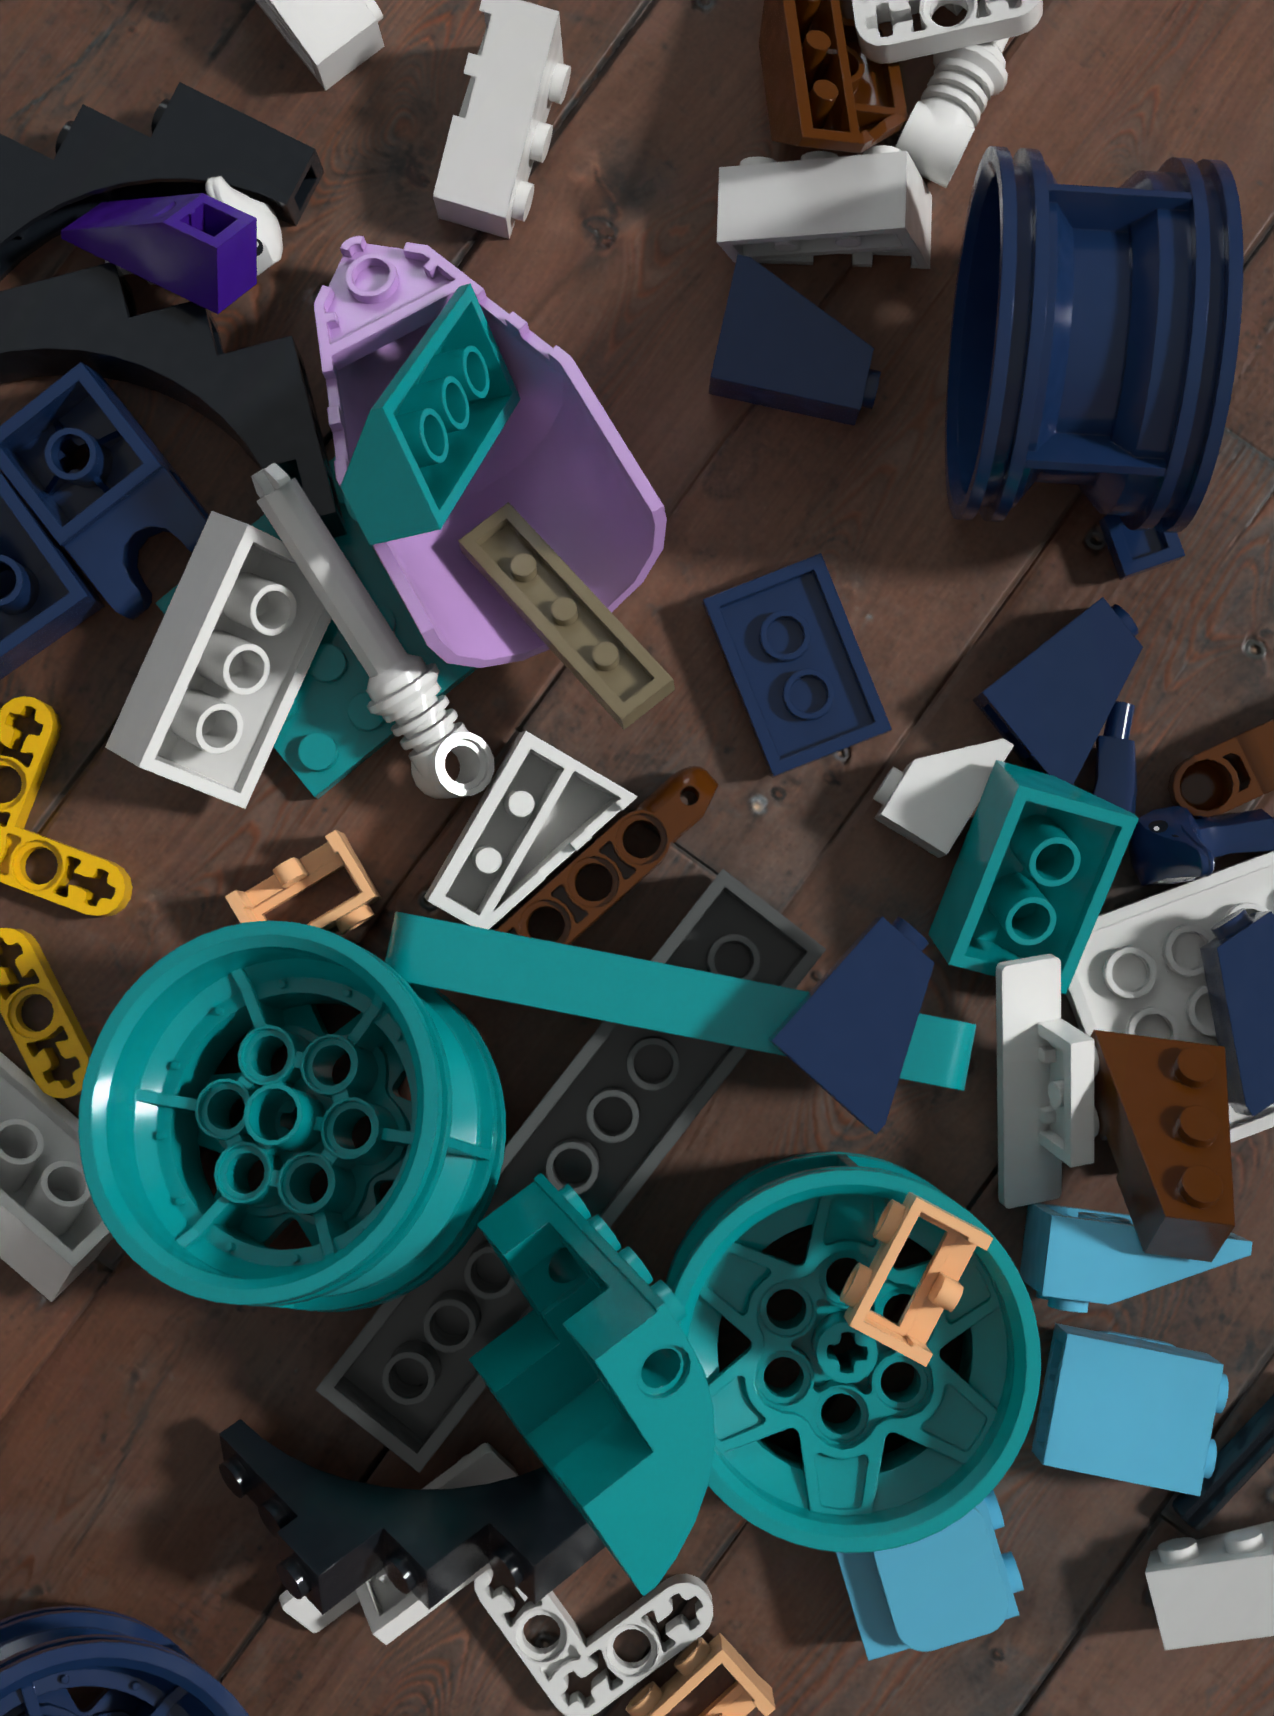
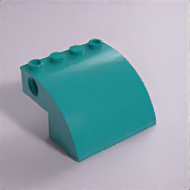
M540 1173L533 1178L534 1182L477 1223V1226L533 1310L469 1358V1361L527 1445L644 1597L658 1586L677 1558L696 1522L709 1484L715 1448L714 1405L705 1371L694 1348L678 1324L679 1321L687 1316V1313L677 1297L661 1279L651 1287L649 1286L653 1282V1278L637 1254L629 1246H626L619 1253L617 1252L622 1247L614 1233L598 1214L593 1217L591 1216L584 1202L569 1184L557 1190Z

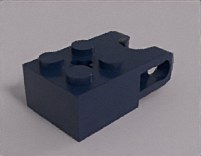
M82 362L0 426V469L59 545L65 547L109 605L122 616L132 620L137 618L152 603V593L146 586L137 567L140 549L150 537L162 532H169L181 540L189 551L193 552L209 518V513L103 376ZM81 447L89 450L90 457L87 465L82 470L73 469V466L80 462L74 456L77 450Z

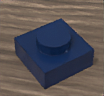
M1107 515L1099 521L1120 580L1178 561L1185 556L1177 533L1160 532L1154 527L1148 531L1130 530L1123 524L1119 515Z

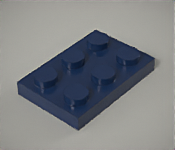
M821 553L703 599V607L772 778L879 737L892 730Z

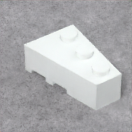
M255 0L325 91L385 47L378 22L383 19V14L375 0Z
M481 0L479 11L484 12L486 30L478 55L468 52L464 74L470 75L471 78L459 116L453 115L433 199L438 218L510 239L515 220L525 222L530 211L534 195V184L528 182L534 161L543 163L547 156L553 125L547 124L546 121L552 102L562 104L570 80L571 66L564 64L559 11L523 0Z
M879 145L872 146L863 151V155L839 157L832 152L813 151L803 154L801 160L776 162L774 159L758 156L741 160L739 166L719 167L717 243L735 263L738 254L749 256L758 263L813 265L814 255L852 254V266L872 267L873 255L911 256V268L930 269L932 195L908 151H901L893 146Z
M527 731L519 732L424 898L470 926L490 929L546 879V876L573 852L578 851L592 838L591 836L618 812L624 810L638 796Z
M1274 1521L1198 1540L1190 1537L1175 1538L1158 1545L1157 1550L1150 1552L1145 1575L1164 1650L1274 1636Z

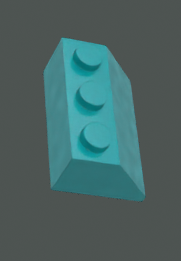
M996 760L928 935L948 965L995 977L996 966L1000 962L1052 954L1061 960V993L1066 994L1139 818L1135 814L1055 776Z

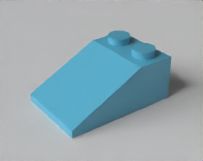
M1035 1203L1028 1205L1020 1275L1022 1280L1036 1291V1297L1048 1300V1307L1069 1312L1087 1313L1089 1302L1110 1305L1250 1256L1252 1241L1231 1232L1212 1262L1146 1254L1142 1249L1132 1219L1128 1214Z

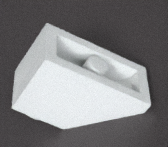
M1002 738L914 759L905 767L903 772L893 766L873 797L874 800L882 804L874 819L938 858L947 855L980 802L995 761L1004 762L1014 745Z

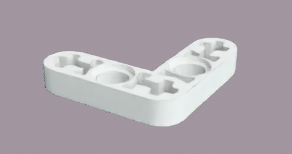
M852 0L861 51L869 60L879 64L895 63L1019 36L1033 29L1043 15V0H1020L1022 6L1016 9H1009V4L1006 0H985L987 16L980 18L977 0ZM946 4H957L967 10L965 18L959 24L951 27L937 25L931 18L939 7ZM920 13L922 30L914 32L912 14ZM891 21L893 35L880 37L879 24Z
M490 1567L474 1579L475 1592L479 1601L554 1706L565 1716H593L701 1637L710 1627L713 1618L712 1595L707 1585L696 1576L676 1574L663 1581L644 1597L586 1638L553 1591L536 1604L532 1601L525 1603L516 1616L511 1618L507 1612L514 1610L516 1600L505 1586H500L495 1590L489 1586L494 1574L492 1568ZM515 1587L525 1602L528 1597L518 1587ZM679 1593L685 1600L696 1596L699 1599L695 1603L697 1617L690 1621L683 1614L674 1617L665 1624L666 1635L670 1639L662 1642L656 1624L646 1614L654 1611L656 1620L659 1623L673 1611L672 1596ZM536 1615L552 1617L560 1628L559 1639L547 1648H538L531 1645L524 1635L523 1628L525 1623ZM628 1629H636L643 1632L651 1643L649 1653L637 1662L622 1660L613 1648L615 1638L621 1632ZM601 1650L608 1669L617 1678L610 1680L606 1668L591 1681V1696L585 1698L580 1691L573 1692L571 1695L566 1693L565 1691L568 1689L569 1683L568 1673L574 1671L580 1678L589 1675L598 1668L599 1657L594 1652Z

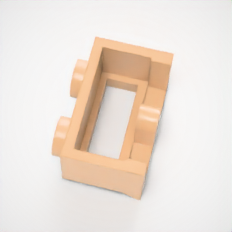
M334 830L326 835L325 838L328 842L300 859L293 857L276 866L272 870L274 875L245 892L235 890L225 896L240 923L268 921L265 914L345 867L359 893L306 924L326 931L337 925L341 934L357 928L375 916L370 905L382 897L352 849L346 835L338 830Z
M909 1191L903 1204L892 1199L885 1207L873 1233V1238L881 1241L882 1244L870 1267L861 1263L854 1267L842 1290L840 1301L849 1305L844 1318L850 1327L927 1367L933 1354L926 1346V1343L944 1309L952 1312L957 1306L964 1287L958 1281L974 1250L978 1246L987 1251L993 1237L982 1229ZM918 1217H921L946 1232L898 1324L870 1309Z
M719 1633L709 1643L702 1637H699L687 1646L674 1662L678 1672L661 1688L654 1681L645 1685L630 1700L626 1711L630 1716H665L721 1663L736 1681L698 1716H747L755 1707L764 1716H768L776 1708L772 1687L753 1670L727 1639Z

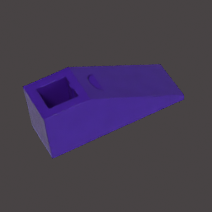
M204 193L101 202L61 230V239L216 314L222 312L257 284V218Z

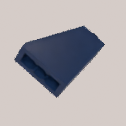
M737 255L711 372L709 394L854 426L861 407L873 408L881 371L870 369L874 350L872 346L749 256Z
M1102 597L975 697L973 701L999 734L1014 745L1012 750L1027 769L1055 776L1073 785L1143 649V646L1135 637L1139 633L1138 628L1130 615L1117 604L1110 606Z
M1242 908L1211 928L1216 938L1200 948L1217 1044L1218 1046H1224L1226 1051L1228 1103L1235 1113L1254 1117L1274 1103V914L1272 911L1253 912L1249 915L1245 908Z
M883 916L875 918L768 1038L774 1046L874 1134H877L886 1124L934 967V962L922 952L929 942L912 925L899 916L892 924Z

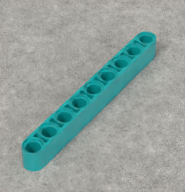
M396 911L385 963L391 966L408 983L782 1056L786 1055L774 1046L768 1038L809 993L803 990ZM919 1013L900 1079L965 1090L976 1024Z

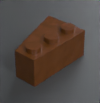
M1093 1030L1090 1037L1094 1039V1045L1099 1056V1071L1094 1077V1106L1099 1118V1134L1102 1141H1108L1119 1172L1116 1179L1144 1253L1212 1262L1235 1227L1225 1047Z

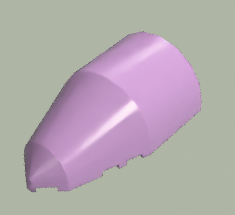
M354 236L347 239L340 247L343 256L329 286L322 285L314 302L322 373L326 379L329 407H327L328 420L333 432L336 456L334 461L335 474L339 486L342 484L371 408L459 286L471 283L521 398L441 530L372 545L427 646L448 664L476 668L523 661L549 650V647L466 558L458 542L459 539L508 502L612 613L644 582L664 549L667 517L664 505L573 358L556 345L552 348L529 330L528 323L512 311L509 314L486 296L484 288L428 245L406 242L404 249L367 244L364 236Z

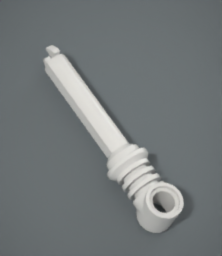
M980 0L978 3L979 18L987 16L985 0ZM1006 0L1009 4V9H1016L1022 6L1020 0ZM1009 38L933 54L934 74L921 96V101L918 100L895 146L901 151H908L922 177L947 188L975 131V127L980 121L981 114L987 106V101L990 100L991 96L998 95L1007 84L1008 73L1005 69L1006 61L1002 52Z
M275 462L252 475L251 478L256 493L260 497L257 503L369 676L366 692L372 700L366 707L371 714L382 716L386 723L395 721L396 723L392 726L391 731L397 737L404 735L400 741L404 750L413 748L408 757L411 760V774L416 786L425 795L435 799L466 797L483 791L490 783L494 773L493 754L489 745L481 737L470 733L463 722L453 723L458 717L457 712L453 708L445 710L450 703L446 695L436 696L441 690L437 683L439 669L436 664L426 665L422 657L406 653L296 478L290 479L288 474ZM449 751H452L457 756L460 763V772L455 781L448 776L445 770V759Z

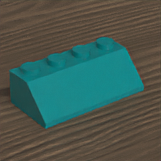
M471 283L458 287L371 408L340 487L344 493L347 511L359 523L369 545L441 530L521 400Z

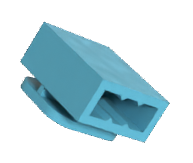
M1055 1323L1031 1451L1045 1466L1200 1496L1203 1478L1209 1479L1212 1476L1216 1464L1217 1446L1215 1440L1211 1439L1215 1413L1221 1414L1228 1398V1377L1226 1374H1222L1224 1364L1207 1353L1178 1348L1164 1341L1113 1331H1093Z
M993 1490L963 1518L942 1531L920 1541L894 1549L875 1552H835L868 1661L910 1648L921 1652L934 1651L990 1634L997 1630L1006 1619L1019 1616L1013 1593L1023 1591V1583L1012 1552L1009 1551L1001 1554L994 1530L1003 1528L1005 1525Z

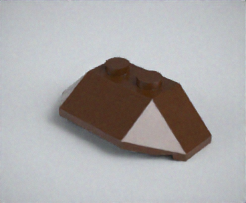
M764 0L759 50L772 141L801 147L862 153L905 127L908 121V113L899 62L879 64L869 60L862 53L858 42L852 0ZM891 21L879 24L880 37L893 35Z

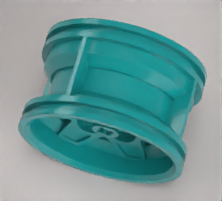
M269 920L231 925L198 936L161 958L124 994L100 1032L89 1058L79 1104L78 1135L85 1180L98 1213L122 1249L133 1261L153 1277L188 1295L216 1303L278 1307L317 1312H349L371 1308L413 1291L448 1265L466 1245L478 1228L477 1223L483 1219L499 1181L506 1142V1111L499 1075L488 1047L464 1012L447 996L434 987L406 982L391 966L376 955L335 933L296 922ZM316 1004L343 1005L358 1009L361 1013L334 1034H328ZM247 1033L238 1051V1063L242 1072L214 1075L229 1050ZM285 1045L288 1053L286 1064L280 1072L273 1075L271 1071L272 1057L277 1049ZM349 1054L351 1061L350 1072L341 1083L335 1085L332 1077L333 1066L342 1055ZM406 1076L410 1087L411 1101L400 1097L398 1094L399 1086ZM243 1098L245 1104L243 1118L237 1126L232 1128L229 1121L230 1110L238 1099ZM368 1116L371 1122L370 1137L363 1146L356 1149L352 1141V1131L355 1124L361 1118ZM199 1145L221 1153L215 1164L214 1171L217 1188L215 1196L209 1188L203 1171ZM258 1160H261L265 1170L264 1179L261 1185L252 1192L248 1183L249 1171ZM324 1169L328 1178L327 1191L322 1199L314 1203L310 1195L311 1180L316 1173ZM384 1182H393L381 1200L380 1186ZM294 1219L298 1221L312 1245L311 1247L280 1250L269 1246Z
M824 1151L792 1155L772 1161L748 1172L716 1195L698 1214L686 1231L672 1259L665 1284L674 1293L687 1313V1316L679 1321L678 1324L694 1348L705 1371L714 1405L715 1448L708 1486L733 1511L769 1534L797 1545L841 1553L875 1552L911 1544L942 1531L963 1518L980 1504L999 1484L1018 1455L1034 1417L1040 1387L1041 1346L1034 1309L1019 1271L999 1241L972 1213L924 1178L902 1166L859 1153ZM909 1191L982 1229L993 1237L987 1251L978 1246L974 1250L958 1281L964 1287L957 1306L952 1312L944 1309L926 1343V1346L933 1354L927 1367L850 1327L844 1318L849 1305L840 1301L842 1290L833 1289L826 1281L827 1269L832 1262L839 1258H852L870 1267L882 1244L881 1241L873 1238V1233L881 1214L892 1199L903 1204ZM918 1217L908 1237L925 1248L933 1256L946 1231ZM813 1224L805 1258L801 1263L793 1264L762 1251L785 1234ZM930 1260L902 1268L892 1267L870 1310L883 1316L884 1307L893 1296L899 1294H909L912 1296ZM781 1289H791L802 1296L800 1312L794 1318L787 1321L776 1320L766 1311L769 1298ZM723 1315L750 1339L751 1344L746 1351L720 1372L717 1342L719 1325ZM850 1332L855 1345L847 1352L835 1355L833 1349L828 1348V1345L839 1344L841 1333ZM963 1333L962 1357L959 1371L956 1373L940 1358L939 1352L944 1345ZM776 1358H791L800 1365L799 1375L791 1385L774 1387L764 1379V1371L767 1365ZM896 1362H905L914 1367V1378L905 1390L890 1392L881 1387L882 1374L889 1365ZM842 1393L850 1395L855 1399V1411L848 1420L841 1423H832L821 1417L822 1406L829 1397ZM788 1428L796 1429L799 1434L802 1457L782 1449L765 1437ZM889 1433H898L911 1439L899 1448L883 1455L885 1438Z

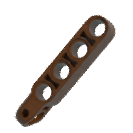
M1274 719L1193 755L1178 764L1170 775L1168 784L1170 799L1174 806L1179 805L1187 808L1193 818L1204 819L1223 814L1273 791Z
M689 766L670 776L634 810L618 820L496 931L532 938L529 931L531 917L540 909L552 908L560 912L565 924L564 932L556 943L571 945L660 865L667 856L669 847L704 816L719 785L707 770L700 766ZM687 791L693 792L697 796L698 801L693 805H686L680 799L681 794ZM643 823L650 825L657 831L660 837V846L655 854L648 858L640 859L633 857L626 851L623 846V838L630 827ZM589 866L603 867L612 876V889L607 897L600 901L592 902L585 900L578 894L576 889L578 875Z

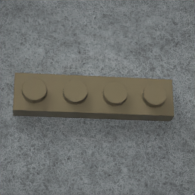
M509 502L458 540L461 551L623 730L675 690L673 678Z

